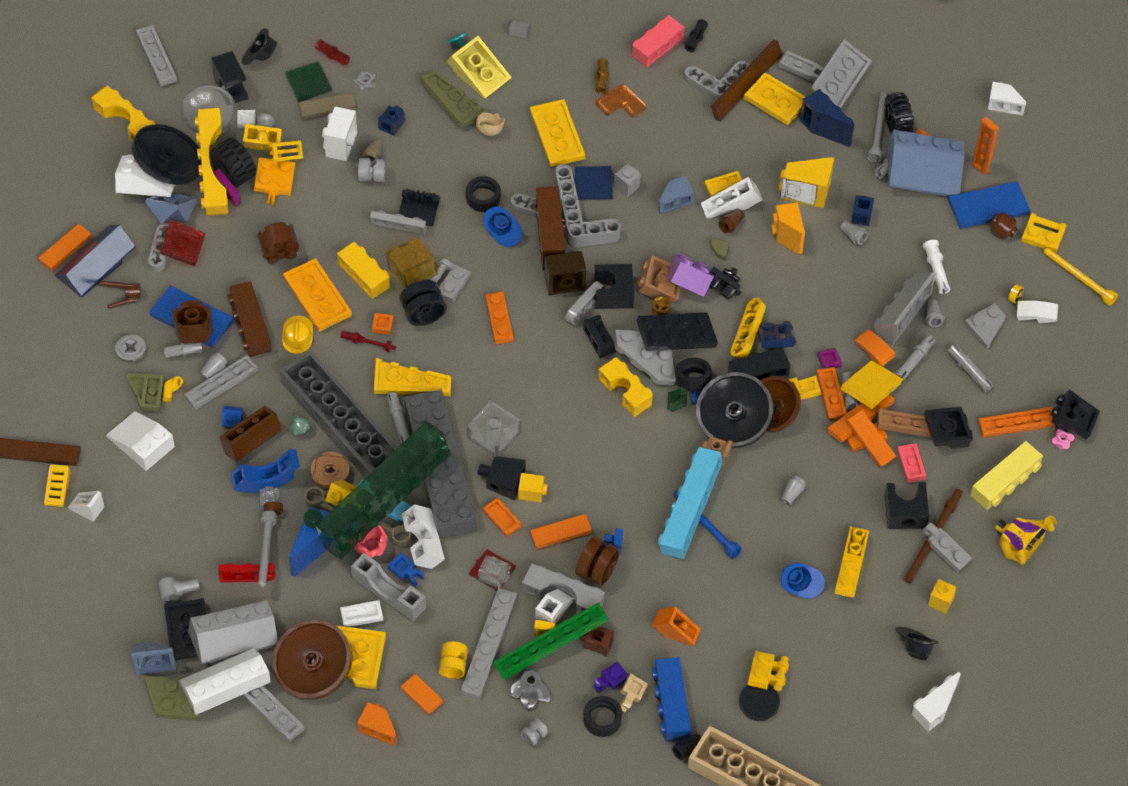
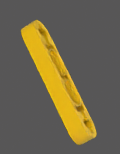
M753 298L746 306L730 351L735 359L748 357L766 309V305L760 298Z

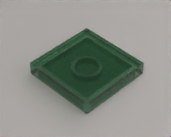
M319 61L285 72L298 102L332 91V87Z

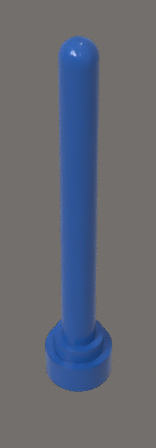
M678 490L673 493L676 499H678ZM701 514L699 522L724 546L725 554L730 559L738 556L742 551V547L737 542L729 541Z

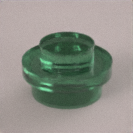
M309 509L303 516V522L309 528H317L323 522V515L317 509Z

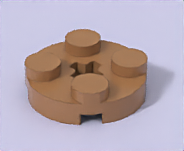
M325 452L318 459L315 458L311 464V477L314 484L324 489H329L332 482L341 479L347 481L350 476L348 461L336 452ZM333 468V471L335 472L329 474L328 472H325V470Z

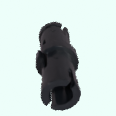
M699 19L694 30L690 32V38L685 44V49L688 52H695L698 43L704 38L703 34L708 27L707 21Z

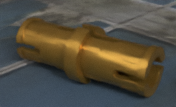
M603 58L597 61V72L595 73V91L599 94L606 93L607 80L609 79V61Z

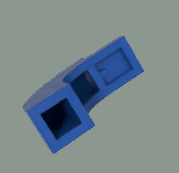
M289 449L278 460L268 465L250 466L241 464L230 474L234 490L245 493H258L276 489L294 479L293 472L300 467L297 452L294 449Z

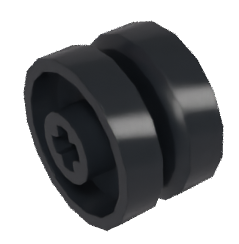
M421 280L407 286L400 294L401 305L411 325L425 326L439 320L447 311L446 302L441 296L439 285L435 281Z

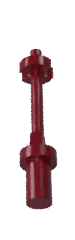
M341 332V338L351 340L355 344L366 342L385 347L386 352H390L391 349L396 350V346L391 345L392 341L389 340L385 344L366 339L358 332Z

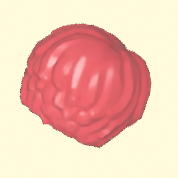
M368 522L356 527L352 546L360 556L365 553L369 557L374 558L376 555H382L385 551L388 536L381 525Z

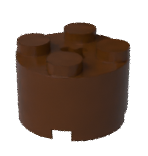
M285 222L273 223L266 226L264 232L261 233L260 231L257 238L263 257L269 264H274L279 259H294L297 256L296 252L299 250V244L292 224L287 226Z
M189 300L181 303L178 309H174L175 334L181 343L209 341L213 332L211 309L208 305L205 306L198 300Z

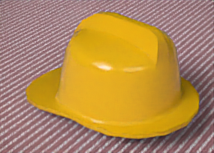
M292 316L283 325V346L288 352L293 354L306 352L312 344L313 324L305 316Z

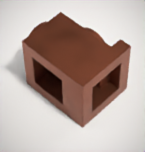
M598 626L583 635L584 648L602 653L603 656L607 657L614 641V631Z

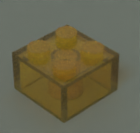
M418 237L385 252L388 269L404 288L414 282L427 280L438 274L435 257Z

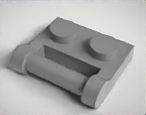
M442 258L439 262V267L430 280L437 283L444 271H449L439 288L441 296L445 300L454 303L470 278L471 271L452 264L446 258Z

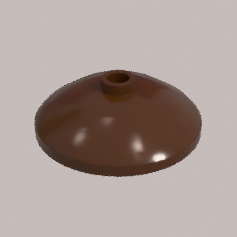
M771 376L761 380L770 392L774 405L773 420L767 431L768 433L779 432L789 427L798 416L801 407V397L797 387L784 377Z

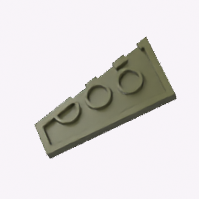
M432 71L420 77L421 84L460 128L476 122L478 115L481 113L491 112L488 108H482L474 98L471 100L467 97L463 90L452 86V82L437 71Z

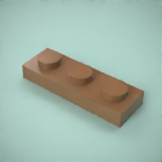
M879 408L877 412L878 429L932 438L924 416Z

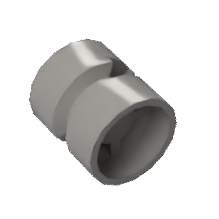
M359 158V182H369L371 179L374 182H385L386 159L375 158L374 161H371L370 158Z

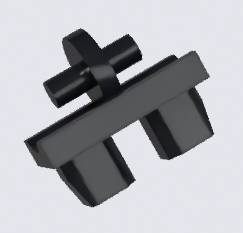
M716 267L710 270L714 276L709 286L711 289L716 290L720 284L724 286L721 290V295L727 300L731 299L734 295L739 296L741 294V290H739L740 284H738L740 278L736 276L738 273L736 268H732L730 271L724 268L722 272Z

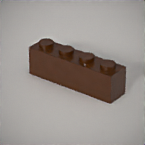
M251 281L229 286L230 294L227 295L229 305L234 307L232 310L234 320L239 322L237 330L239 336L243 335L244 339L241 341L244 351L248 350L250 357L272 352L271 341Z

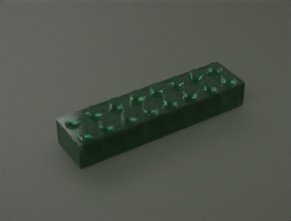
M425 421L315 526L324 548L341 560L359 542L363 541L366 535L373 528H376L387 515L391 514L399 503L403 502L414 489L418 488L424 479L431 475L441 463L445 462L451 454L443 432L428 421Z

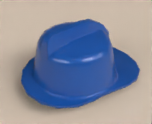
M499 206L492 207L486 211L483 218L484 226L493 238L505 247H513L518 244L522 237V229L512 214Z
M796 562L789 564L785 569L782 568L781 585L790 593L810 599L820 595L824 589L825 578L819 570Z

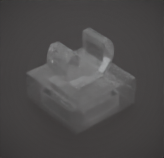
M271 486L260 489V510H264V504L267 502H280L279 488Z

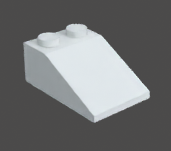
M122 155L115 172L116 193L171 197L175 187L174 184L164 183L147 174L137 164L133 155Z
M135 411L106 435L109 440L145 471L175 447L173 435L159 423Z

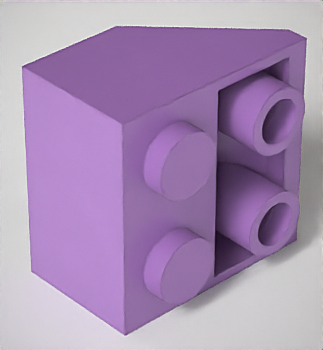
M674 253L668 274L670 282L704 297L714 278L710 272L711 269L701 261L693 262L690 260L691 257L681 253L678 255Z

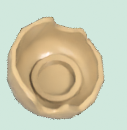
M481 113L477 117L476 126L484 135L495 136L501 132L505 118L500 119L498 113Z

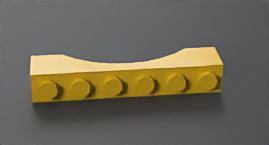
M220 108L198 109L195 125L196 128L199 127L196 139L197 144L201 146V149H197L198 160H202V165H198L199 176H203V181H200V191L204 192V198H201L202 209L206 210V215L229 214L226 188L217 180L210 166V151L222 133Z

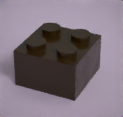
M570 251L568 253L545 256L544 278L549 296L586 289V266L582 251Z

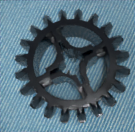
M894 92L887 95L884 111L890 134H892L893 130L913 133V115L911 104L906 94Z

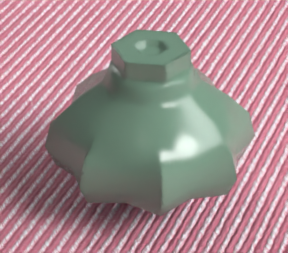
M298 414L294 415L291 418L292 422L289 427V433L295 436L305 434L310 429L312 421L305 417H300Z

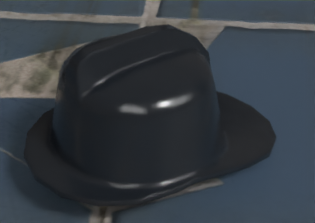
M267 28L262 29L258 33L254 42L242 58L243 65L251 63L254 59L260 61L267 60L273 54L277 42L269 36Z
M896 627L895 629L897 633L905 637V650L913 658L923 661L927 660L934 644H939L937 640L931 639L916 630L906 627Z

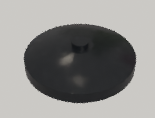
M160 124L145 126L137 132L132 142V154L137 164L147 174L159 181L174 185L187 184L198 177V165H202V160H198L197 149L199 147L188 135L176 128Z
M731 372L714 378L704 387L697 401L696 414L699 425L708 438L711 436L726 442L730 440L733 441L732 448H742L755 443L768 431L773 420L774 405L770 392L759 379L746 373Z

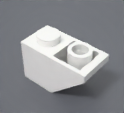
M559 589L547 593L535 608V620L553 622L556 625L574 602V598Z

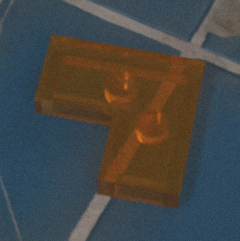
M623 83L598 99L595 104L606 116L620 107L632 118L646 110V104Z

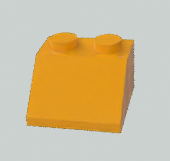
M798 203L776 205L775 213H772V235H775L776 241L797 254H802L805 230Z

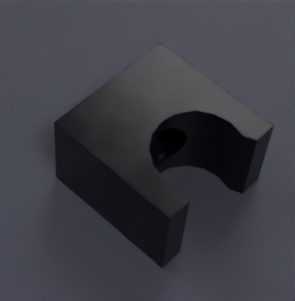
M233 51L212 57L214 81L226 105L230 106L247 100L248 94L242 83L246 81V77Z
M632 264L595 265L594 282L598 281L601 284L611 286V288L606 290H596V309L633 308L634 285Z
M919 482L916 497L913 500L899 498L895 492V484L887 483L884 494L887 528L924 529L928 525L930 517L926 482Z

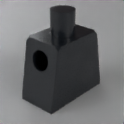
M496 456L491 466L480 464L478 475L487 477V489L515 501L521 473L526 471V460Z

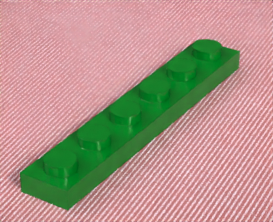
M598 602L493 663L503 680L604 624L609 621V618Z

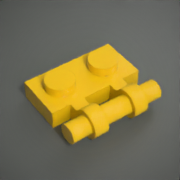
M755 651L747 685L767 690L768 684L774 685L776 691H781L786 683L785 674L789 670V658L782 656L780 661L776 662L774 661L775 655ZM771 671H775L777 674L772 675Z

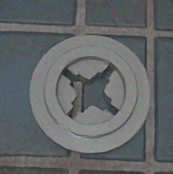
M133 334L125 335L117 341L115 351L120 359H124L126 362L128 360L135 362L137 358H142L143 353H146V344L140 336ZM127 347H130V348L134 347V351H132V350H129V351H128V350H127Z

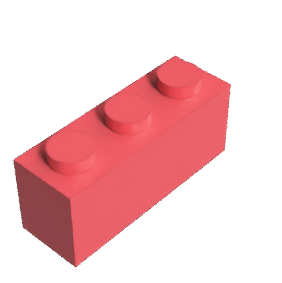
M669 15L665 19H661L654 28L647 30L644 36L633 42L632 57L645 67H649L684 38V26Z

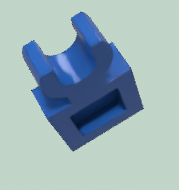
M402 553L388 565L389 571L402 581L407 577L412 586H417V581L414 577L424 579L423 572L415 569L416 565Z

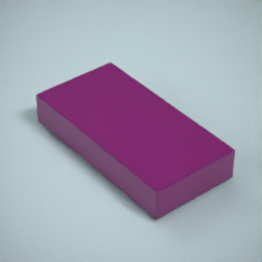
M220 169L214 171L217 180L226 188L229 201L235 207L241 204L238 190Z

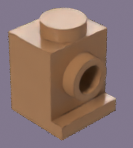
M710 436L709 441H704L702 448L721 452L722 466L725 467L732 451L733 441L729 440L726 442Z

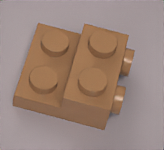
M653 255L647 261L644 260L640 269L643 271V275L637 281V286L640 287L639 292L654 299L658 296H665L675 303L679 298L681 286L670 282L668 279L671 263Z

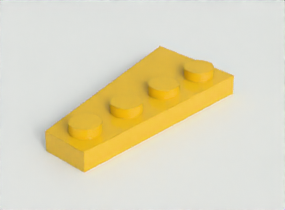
M376 358L374 394L390 395L389 393L396 392L398 395H415L442 389L443 396H451V376L433 371L424 372L416 367L410 366L408 368L400 366L396 362L387 363L383 362V359Z

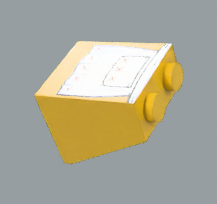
M828 157L787 163L786 169H782L780 175L781 181L778 191H781V199L824 208L835 158Z

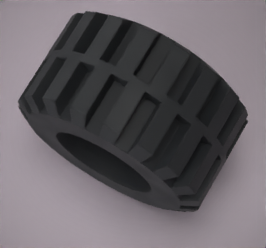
M228 138L211 149L210 159L215 171L220 169L235 188H238L256 175V168L251 155L236 139Z

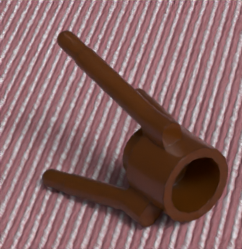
M98 282L99 286L125 288V297H129V299L109 304L107 308L127 303H136V298H141L140 283Z

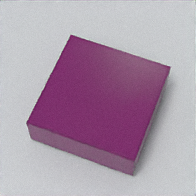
M836 348L817 353L822 369L842 366Z

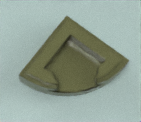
M712 238L711 248L718 258L725 260L730 242Z

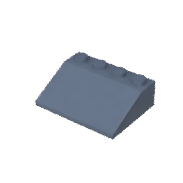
M893 130L887 141L888 187L948 197L960 194L964 161L963 141Z

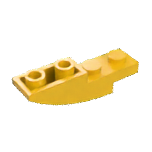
M850 526L834 594L854 598L870 530Z

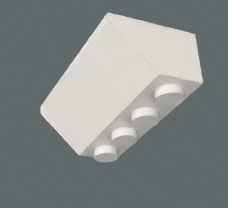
M254 648L179 680L195 715L271 682L269 670L261 655Z

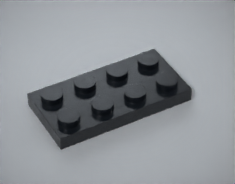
M708 312L638 316L636 320L646 351L715 348L718 344Z

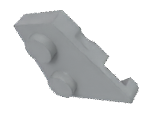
M994 303L966 319L964 325L985 349H988L992 340L996 337L999 328L1005 322L1006 315Z

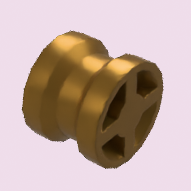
M665 296L656 297L652 303V315L670 314V300Z

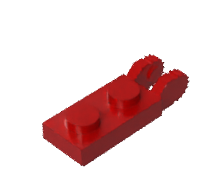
M268 562L266 581H272L276 577L274 572L275 565L272 562ZM251 563L219 564V581L258 582L260 565Z

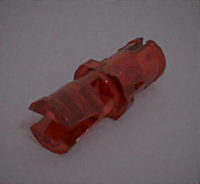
M322 39L317 41L316 45L318 46H315L316 50H319L327 55V58L330 60L334 59L343 66L348 64L350 61L349 55L344 54L338 50V47L331 46Z

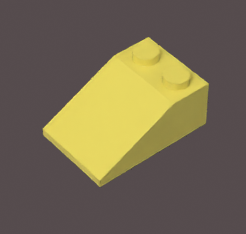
M479 36L471 40L446 61L457 76L484 99L512 78Z

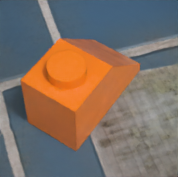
M677 607L659 609L652 625L664 637L690 646L695 645L701 630Z
M367 702L357 722L358 732L396 746L397 736L387 710L379 704Z

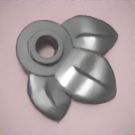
M529 670L522 675L521 680L512 684L510 697H520L522 706L529 711L538 700L549 703L550 689L548 685L541 682V677L536 671ZM533 677L535 682L530 684L527 682V679Z

